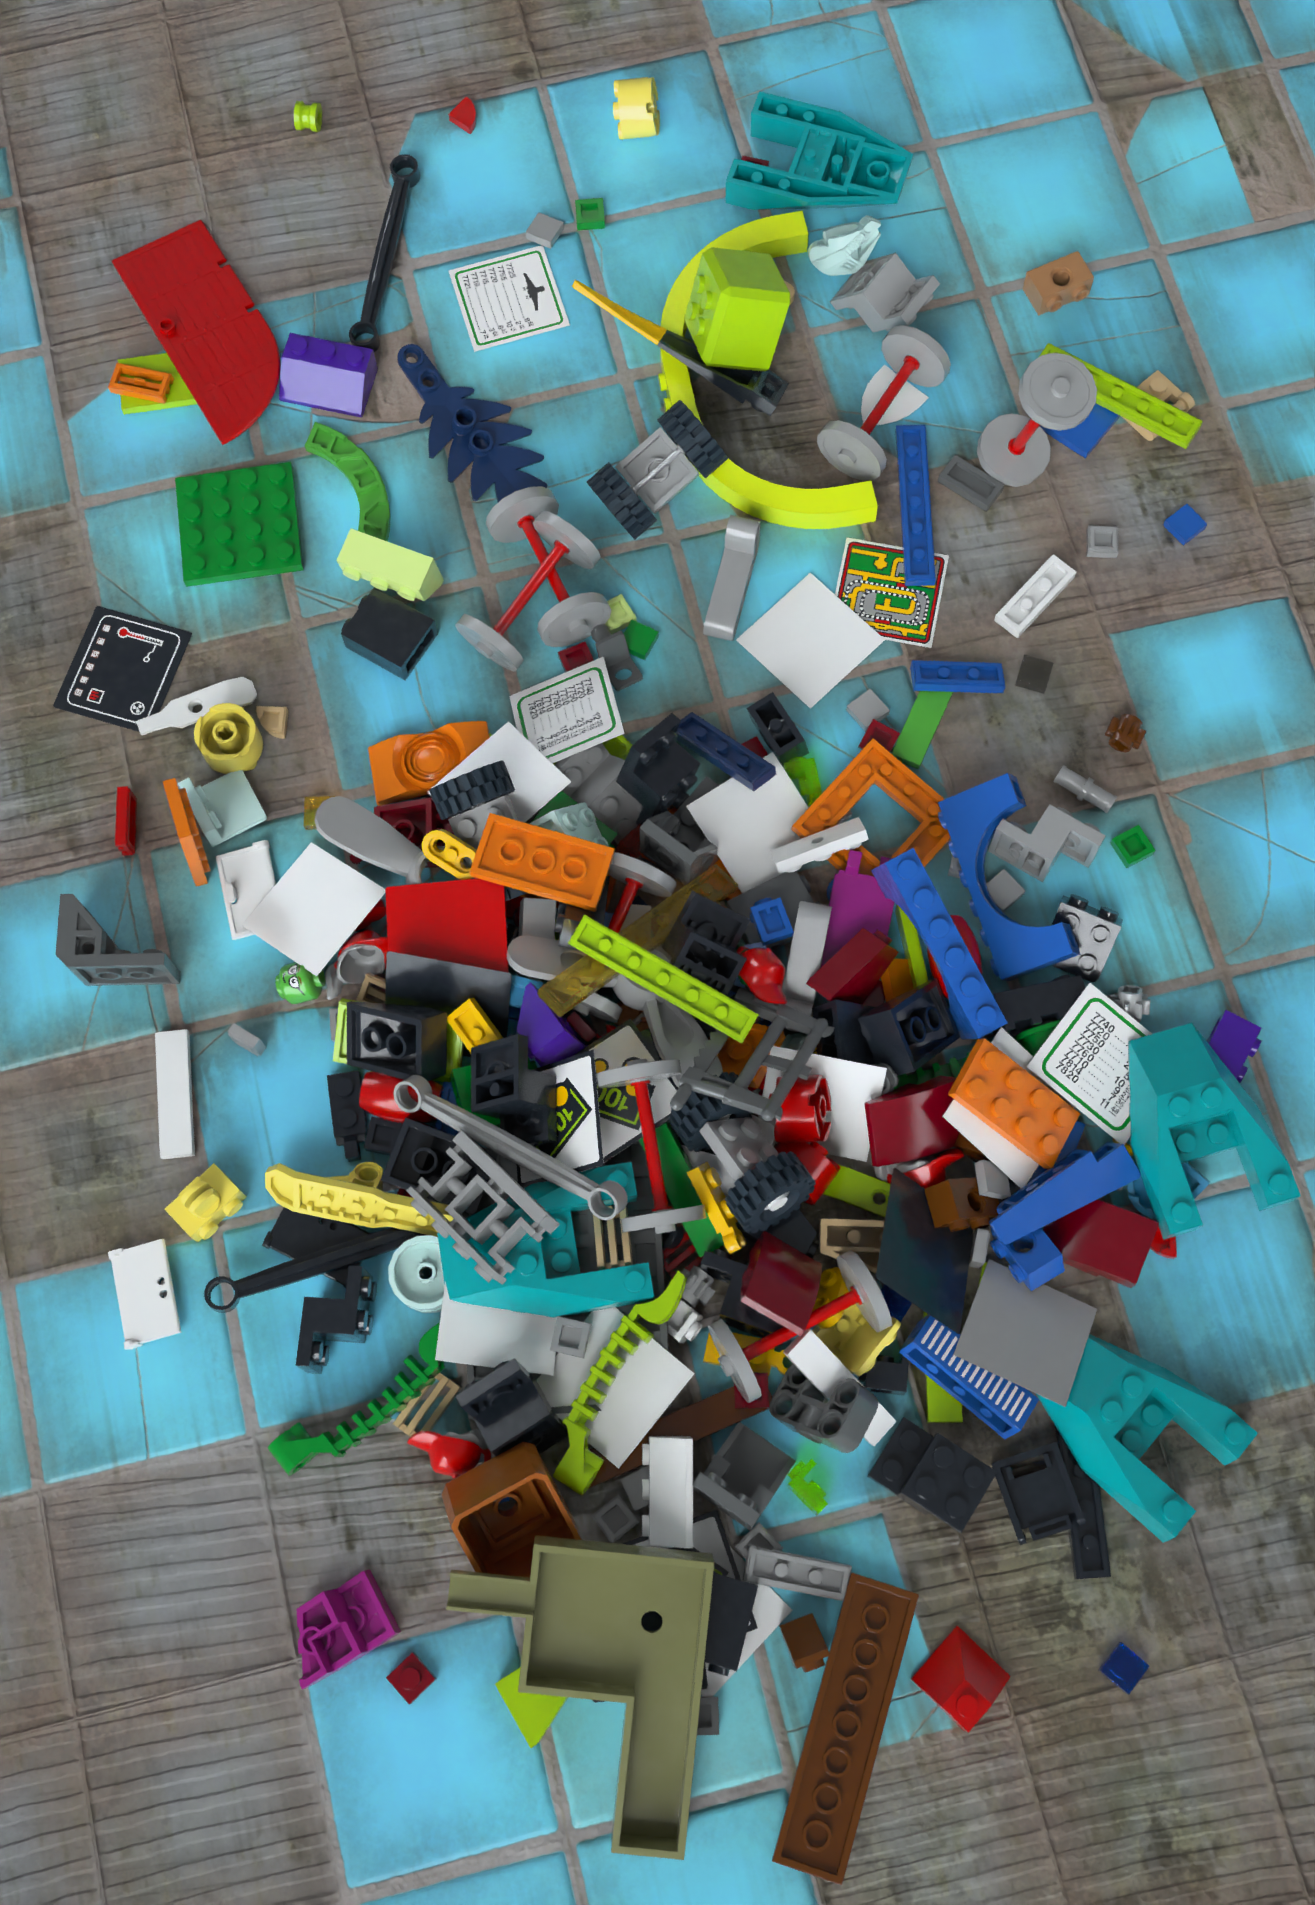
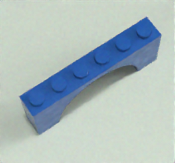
M1006 773L938 802L941 810L938 812L939 821L945 830L948 829L951 838L948 841L949 849L953 857L959 860L961 866L959 877L965 888L968 887L972 899L969 900V905L974 916L979 917L981 922L980 936L984 945L989 947L993 958L990 959V964L994 974L997 977L1000 976L1001 980L1012 981L1080 955L1081 953L1070 924L1061 922L1045 927H1031L1020 924L999 909L988 891L985 881L984 863L990 840L1002 819L1006 820L1013 813L1027 806L1017 777Z
M912 848L872 869L871 872L885 898L894 901L904 911L930 951L945 984L949 998V1010L962 1040L980 1039L1007 1024L1004 1015L915 849Z

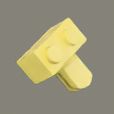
M213 1163L201 1176H197L186 1186L165 1210L192 1239L199 1242L201 1239L206 1240L218 1230L219 1226L217 1224L226 1216L231 1217L237 1213L243 1206L242 1201L247 1196Z

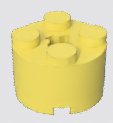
M642 77L614 80V94L618 98V102H613V115L615 120H620L618 122L619 139L659 135L660 113L657 110L658 92L655 78Z
M232 703L217 704L209 708L210 711L203 717L200 716L194 728L195 743L207 764L214 771L223 774L254 769L263 750V739L252 716L244 708Z

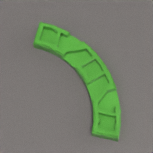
M315 422L305 443L306 451L329 461L351 483L360 506L358 531L388 542L391 517L385 485L376 466L364 450L348 440L347 436L329 426Z

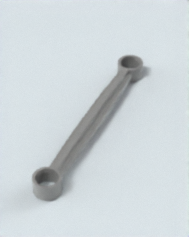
M412 1075L395 1086L394 1100L403 1111L413 1113L422 1109L459 1132L462 1130L481 1145L534 1174L588 1200L589 1209L597 1218L610 1220L625 1209L628 1198L626 1191L619 1183L611 1180L604 1181L600 1185L525 1141L432 1094L430 1084L422 1076ZM408 1085L416 1091L418 1102H415L410 1097ZM601 1191L611 1196L615 1209H611L603 1203Z

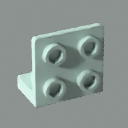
M243 770L230 772L202 787L201 785L195 787L190 778L178 783L180 789H186L194 816L212 847L267 819Z
M585 802L553 810L530 823L531 825L609 847L608 842L602 837L596 825L593 811L587 807Z

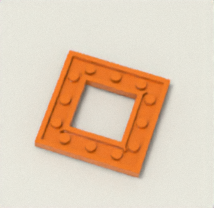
M872 739L791 828L800 838H805L836 826L875 784L921 823L891 858H895L914 848L925 868L951 839L948 829L945 830L942 827L938 817V812L941 811L938 802L944 800V798L875 739ZM862 845L853 849V851L862 852L858 873L874 876L871 870L878 867L880 861ZM843 849L832 853V856L826 860L836 869L846 871L850 850Z

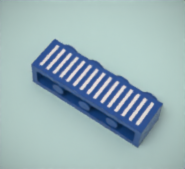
M929 1314L921 1319L900 1348L899 1353L1002 1438L1007 1439L1021 1431L1039 1399L1030 1390L953 1355L960 1334H957Z

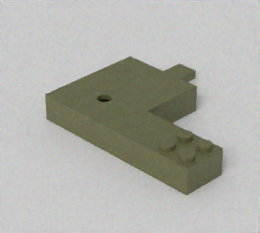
M535 1535L530 1578L451 1570L446 1610L526 1618L518 1692L625 1703L611 1833V1853L684 1860L714 1571L712 1553ZM655 1611L661 1615L662 1624L659 1629L648 1631L642 1626L641 1619L646 1612Z

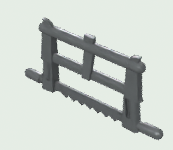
M745 985L744 988L740 987L734 1001L759 1014L758 1017L771 1021V1025L734 1084L706 1073L729 1038L728 1035L715 1029V1032H710V1040L704 1041L705 1048L699 1049L700 1056L694 1057V1066L689 1067L679 1081V1089L670 1101V1107L674 1111L681 1110L690 1097L691 1091L723 1100L722 1104L761 1115L765 1121H772L774 1118L781 1121L783 1114L781 1105L797 1078L800 1077L807 1080L811 1074L812 1068L806 1066V1063L821 1037L831 1035L834 1027L828 1026V1022L824 1018L817 1020L785 1004L779 1005L761 1001ZM785 1027L808 1034L793 1060L768 1055ZM761 1065L785 1072L770 1099L747 1090Z

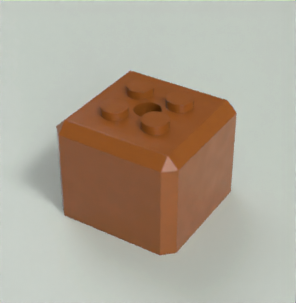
M521 1442L446 1483L443 1489L442 1499L451 1529L475 1572L530 1578L535 1535L582 1540L573 1516L535 1444ZM503 1498H514L516 1503L510 1510L503 1511L498 1508V1504Z

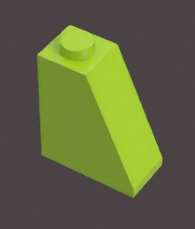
M520 1668L496 1682L495 1686L528 1745L532 1748L540 1743L569 1697L518 1692Z

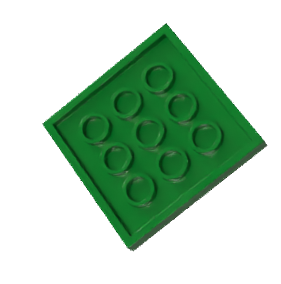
M291 462L175 478L183 581L186 587L304 570L294 471Z

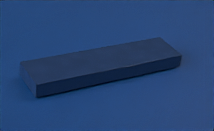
M691 712L681 719L676 732L678 734L677 740L753 792L777 775L774 765L695 713Z

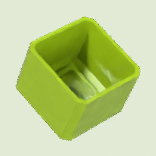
M714 247L703 252L684 320L706 366L755 371L769 370L790 305V292L770 254Z

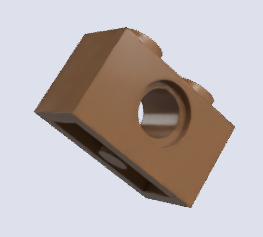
M1076 251L1027 271L1023 291L1039 316L1046 312H1055L1063 305L1073 301L1079 302L1090 294L1094 276L1080 253Z

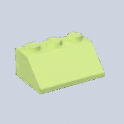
M351 528L336 560L346 577L355 581H359L360 578L370 581L372 586L383 591H387V588L398 591V595L410 601H414L415 598L426 601L444 581L434 558Z

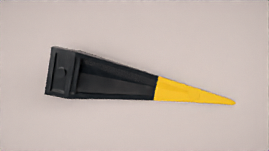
M577 280L571 286L743 404L745 400L750 402L752 407L759 412H765L771 416L789 385L788 382L770 370L755 371L706 366L694 341L640 317Z

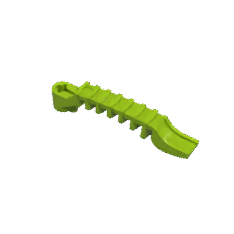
M677 1271L661 1296L648 1303L635 1304L629 1315L623 1316L620 1327L610 1335L611 1341L607 1347L601 1350L598 1362L591 1367L588 1380L581 1385L579 1397L571 1404L572 1411L562 1421V1423L567 1425L570 1447L557 1466L553 1477L581 1496L586 1493L604 1462V1459L588 1450V1437L591 1434V1430L584 1425L588 1419L593 1422L599 1414L588 1403L591 1398L599 1404H602L606 1399L607 1395L596 1387L600 1381L609 1387L615 1381L616 1377L606 1371L609 1364L620 1371L626 1363L624 1359L616 1354L621 1347L632 1356L638 1350L639 1346L627 1338L629 1332L634 1333L646 1344H649L654 1337L651 1332L637 1322L639 1318L642 1317L651 1324L658 1325L667 1322L673 1316L681 1301L687 1278L680 1271Z

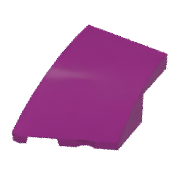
M370 1569L362 1571L336 1589L321 1592L296 1609L297 1627L300 1632L298 1654H302L303 1677L299 1679L301 1689H306L325 1679L401 1632Z

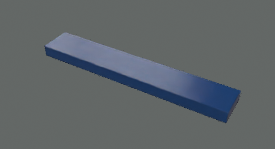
M896 425L905 586L935 585L936 577L926 426Z

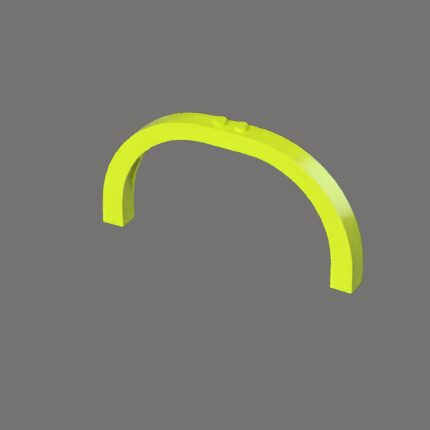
M803 211L754 220L724 233L705 246L691 259L675 280L667 296L660 326L685 337L688 327L684 317L693 289L694 279L702 253L709 248L770 254L772 258L807 252L808 230ZM660 348L662 373L658 374L660 390L666 391L667 398H663L665 412L681 400L701 422L687 366ZM729 458L707 478H704L699 472V477L723 500L753 517L770 523L803 529H831L876 521L878 505L871 480L822 489L793 488L760 479L734 464Z

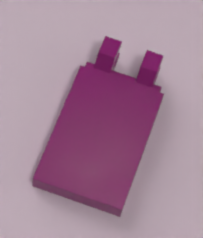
M850 850L846 871L839 870V873L835 874L829 906H832L821 967L862 928H865L872 934L878 929L888 936L894 901L885 898L874 876L858 873L862 852ZM881 856L879 866L893 858Z

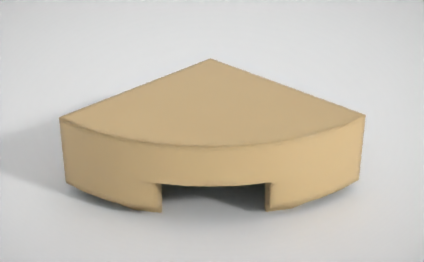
M256 706L257 716L262 727L270 735L286 739L289 712L287 707Z

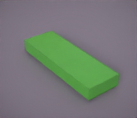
M919 692L892 751L893 756L906 765L916 769L920 768L953 692Z

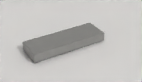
M749 1545L742 1580L843 1601L852 1566Z

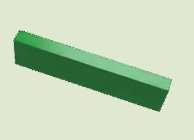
M667 1122L655 1129L666 1194L674 1209L703 1205L687 1174L693 1167L670 1123ZM642 1137L641 1139H639V1142H640V1144H641L643 1150L645 1151L644 1142H643V1137ZM707 1212V1218L682 1222L699 1257H702L705 1251L712 1252L714 1249L724 1246L721 1233L717 1234Z

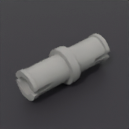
M1065 765L1062 766L1053 781L1076 794V799L1080 801L1084 799L1105 813H1108L1117 799L1116 795H1112L1094 784V779L1090 777L1086 779L1068 769Z

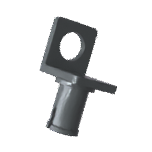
M605 624L594 627L591 631V636L596 642L595 646L598 657H604L610 682L615 690L620 691L641 681L643 676L630 657L623 632L618 631L611 634ZM623 669H628L632 672V675L625 680H619L615 677L617 672Z

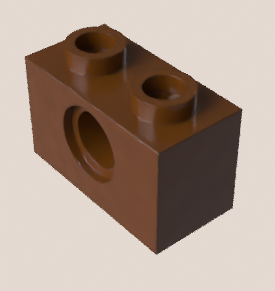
M977 1177L948 1179L924 1189L935 1228L949 1227L950 1232L966 1229L971 1225L972 1230H977L978 1228L990 1226L989 1221L999 1215L996 1210L999 1205L998 1199L979 1195Z

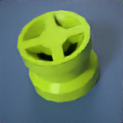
M296 101L294 107L295 129L302 131L305 128H310L313 132H320L322 125L321 104L314 102L311 105H306L303 101Z

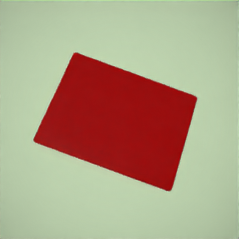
M475 878L386 887L388 951L509 973L503 885Z

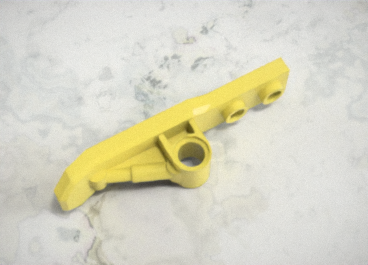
M281 1163L268 1167L265 1172V1188L276 1203L293 1212L370 1228L393 1227L438 1237V1232L431 1225L435 1220L429 1214L426 1217L422 1216L410 1204L414 1198L383 1191V1181H381L383 1169L377 1163H360L346 1176L322 1177L295 1171ZM431 1202L450 1222L454 1219L445 1210L448 1205Z

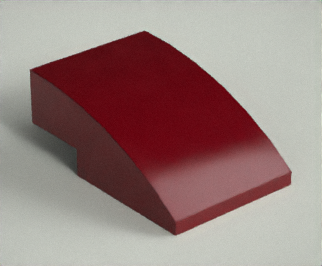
M432 798L374 807L375 815L389 823L421 850L423 838L431 831L444 829L454 835L449 820H441ZM439 839L437 846H445L444 841ZM430 861L426 863L427 865L424 868H436L439 866Z
M940 1075L919 1085L908 1083L894 1089L892 1092L864 1103L872 1166L880 1167L906 1162L954 1147L959 1131L942 1116L954 1100L948 1093L956 1080L955 1077Z
M1095 1200L1045 1225L1043 1231L1062 1253L1063 1263L1097 1277L1100 1275L1128 1288H1132L1138 1281L1159 1223L1126 1209Z
M763 1231L750 1252L749 1266L742 1275L741 1302L802 1336L818 1294L822 1264L768 1232Z

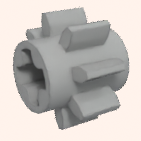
M1124 985L1118 988V995H1110V999L1137 1022H1141L1142 1014H1150L1151 1000L1148 999V994H1143L1141 987Z
M693 1266L690 1272L683 1268L681 1273L687 1278L681 1300L693 1308L696 1307L698 1302L703 1305L707 1304L715 1293L710 1288L714 1279L697 1266Z

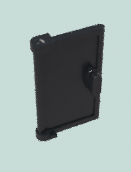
M284 1207L272 1231H268L262 1246L267 1249L271 1248L291 1259H296L371 1233L354 1224L297 1213ZM362 1261L349 1266H360ZM349 1266L322 1275L342 1284L346 1288Z

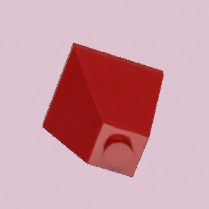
M956 1626L912 1676L911 1680L963 1731L969 1733L993 1705L1011 1676L960 1627Z

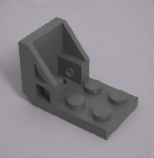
M707 776L674 814H671L669 811L648 818L640 827V853L689 889L696 886L719 860L717 855L718 847L707 840L686 807L719 786Z
M60 894L55 955L86 986L180 984V971L165 953L157 949H146L143 953H131L127 950H120L74 894Z
M739 1422L704 1473L700 1472L692 1484L693 1491L751 1531L796 1461Z

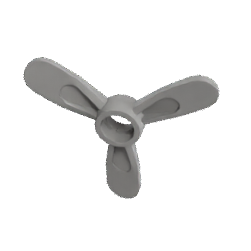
M341 796L330 797L321 803L316 811L314 821L317 831L326 840L366 862L406 877V885L422 883V870L430 860L425 857L421 849L389 823L348 798ZM535 813L525 823L529 824L537 813ZM437 846V848L444 851L445 846ZM464 859V860H463V863H464V865L468 868V866H467V864H466V862H465V859Z
M694 886L686 891L665 916L653 942L642 941L635 944L670 963L672 957L662 946L692 890L725 906V902L712 889L706 886ZM526 935L513 939L509 944L507 961L520 974L569 984L613 987L616 996L626 1006L644 1011L653 1041L661 1059L680 1060L682 1074L671 1077L679 1088V1081L689 1067L694 1066V1057L700 1056L699 1049L705 1048L704 1041L708 1040L702 1028L691 1014L582 951L558 946V940ZM717 1056L706 1073L719 1077L723 1070Z

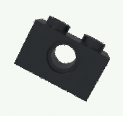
M773 692L747 708L752 723L783 768L809 754L804 738Z

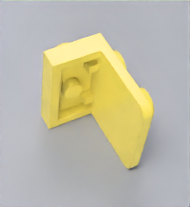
M854 1304L844 1310L841 1319L835 1325L827 1329H821L816 1325L812 1332L852 1374L861 1376L873 1368L876 1363V1357L883 1348L895 1340L901 1323L896 1318L891 1317L892 1326L877 1333L863 1317L857 1305Z

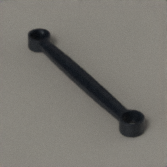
M406 154L395 157L390 164L394 185L385 211L372 262L360 322L355 323L349 330V338L352 345L373 349L374 352L380 346L376 324L394 263L409 188L414 187L420 180L416 159ZM403 168L413 169L408 175L397 174ZM365 333L374 335L366 343L355 341L358 336Z
M392 1227L307 1254L236 1281L225 1276H219L208 1282L204 1290V1298L209 1307L215 1312L227 1313L236 1308L240 1298L290 1285L399 1248L403 1242L426 1234ZM221 1283H228L235 1290L233 1300L226 1306H218L211 1301L212 1290Z

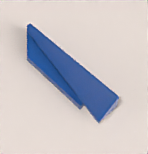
M1107 1142L1094 1153L1075 1149L1054 1164L1052 1168L1047 1169L1001 1202L996 1209L999 1215L990 1220L989 1224L1000 1242L1007 1245L1139 1179L1141 1174L1124 1144Z

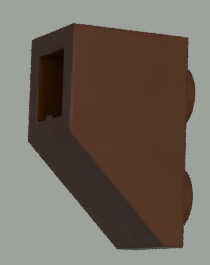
M813 1613L779 1625L794 1668L802 1667L806 1673L825 1665L823 1658L830 1656Z

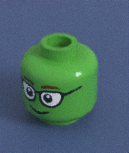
M296 962L285 964L281 967L279 974L275 978L279 996L291 1004H299L317 999L321 995L322 986H325L326 983L323 970L315 976L305 969L304 965H299Z

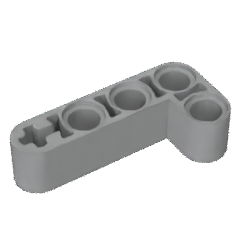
M734 515L729 517L725 534V549L705 618L703 635L729 641L734 640L758 552L761 522L758 520Z
M800 901L783 992L787 1000L785 1005L811 1016L816 991L806 983L821 967L832 906ZM785 1027V1028H784L785 1030L800 1032V1031H797V1030H794V1029H791V1028H788V1027Z

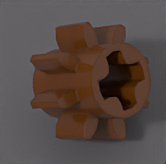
M1122 714L1120 719L1112 718L1105 736L1110 737L1108 743L1112 748L1120 752H1129L1132 747L1135 749L1139 748L1146 730L1141 729L1143 723L1139 718L1131 714Z

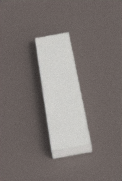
M183 1029L155 1033L160 1158L172 1159L195 1156L189 1031Z
M811 1329L804 1331L802 1336L798 1335L783 1351L789 1360L828 1401L841 1381L851 1378L860 1383ZM879 1402L877 1412L863 1437L872 1446H875L897 1422Z

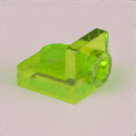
M805 757L793 758L789 762L784 763L783 768L791 780L798 778L801 796L806 795L808 806L812 805L822 794L815 759H806Z
M813 1459L807 1464L801 1460L788 1473L792 1480L788 1483L787 1487L817 1516L828 1504L823 1499L827 1494L813 1480L807 1483L803 1479L817 1463Z

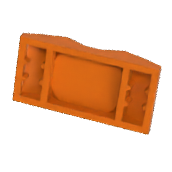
M487 722L448 723L430 732L397 735L368 747L377 805L381 806L429 795L427 791L490 738Z

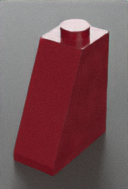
M862 928L810 977L806 984L829 1001L836 999L863 1004L899 952L890 946L893 940L878 929L872 934L865 928Z

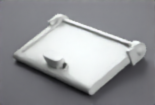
M268 840L252 843L253 846L216 856L232 940L255 935L243 927L242 924L276 885Z
M159 1239L128 1249L119 1248L109 1251L108 1256L112 1263L125 1338L124 1349L132 1350L143 1346V1343L181 1333L165 1239Z

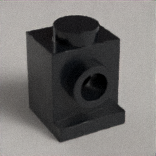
M878 1355L873 1368L867 1373L858 1376V1381L864 1382L863 1386L870 1392L904 1395L907 1392L909 1360L902 1357L899 1363H894L893 1357Z

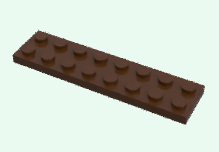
M851 1572L831 1642L830 1656L827 1657L772 1856V1862L842 1885L919 1594Z

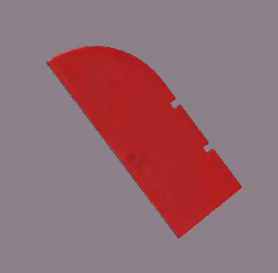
M198 220L112 260V264L223 446L251 427L268 407L279 381L280 353L275 336L260 311L255 309L248 313L247 310L254 307L255 303L230 264L219 267L227 259L203 221Z

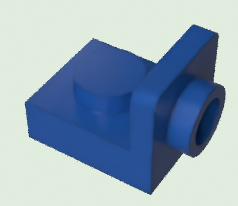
M781 897L774 900L772 898H764L755 902L753 907H750L749 918L751 923L755 924L762 946L793 937L794 931Z

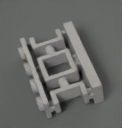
M461 1130L452 1139L457 1145L453 1149L449 1147L446 1151L455 1161V1164L434 1186L421 1177L416 1189L410 1186L406 1191L414 1198L410 1204L422 1216L426 1217L429 1214L435 1220L431 1224L432 1227L444 1238L450 1235L456 1241L452 1247L463 1258L468 1260L472 1257L478 1263L474 1269L487 1282H490L493 1278L503 1285L507 1280L504 1275L507 1272L511 1273L515 1269L504 1258L526 1233L537 1242H540L544 1238L542 1234L545 1231L551 1234L560 1223L488 1153ZM466 1155L491 1178L488 1182L478 1174L467 1186L460 1181L472 1168L463 1159ZM484 1190L498 1205L475 1228L462 1213ZM450 1191L456 1195L454 1200L445 1208L454 1218L451 1222L427 1199L429 1194L439 1202ZM509 1196L535 1221L532 1225L522 1217L510 1229L503 1223L515 1210L506 1201ZM493 1233L499 1238V1241L487 1252L497 1262L495 1265L469 1241L471 1237L481 1245Z

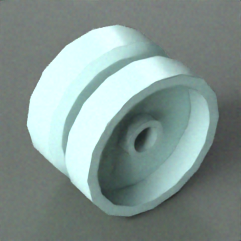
M432 1235L416 1236L403 1242L393 1253L388 1266L389 1283L394 1294L409 1308L422 1313H437L442 1309L445 1286L438 1237ZM426 1268L432 1271V1276L429 1279H423V1270Z

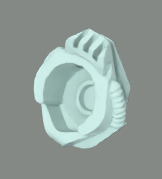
M866 215L859 223H845L824 230L823 239L814 241L808 248V257L811 263L819 271L829 276L856 273L866 263L881 235L878 231L881 222L876 218Z

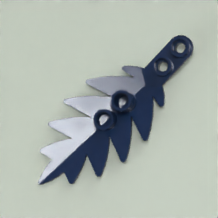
M408 344L399 350L397 356L398 365L425 402L420 412L419 423L423 424L433 416L428 438L429 458L433 459L452 440L447 466L448 482L453 483L473 462L470 476L473 501H478L493 484L495 485L497 502L515 491L528 487L542 486L547 488V483L533 475L518 470L543 461L544 456L542 454L519 447L502 446L530 436L532 430L512 424L484 422L510 413V406L487 400L463 399L474 394V389L470 387L449 388L422 348L415 344ZM413 357L417 362L410 363L407 361V358ZM429 380L433 386L427 387L423 382Z

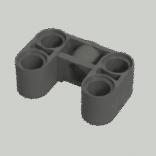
M792 1363L770 1402L769 1410L771 1415L792 1431L801 1434L815 1443H822L842 1453L854 1451L861 1443L877 1412V1397L856 1380L848 1378L837 1385L828 1403L825 1404L823 1403L824 1395Z

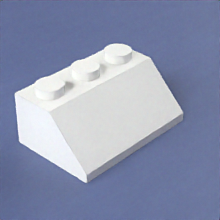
M649 1436V1444H642V1465H649V1479H642V1501H649V1515H642V1536H649V1545L693 1548V1439L690 1436Z

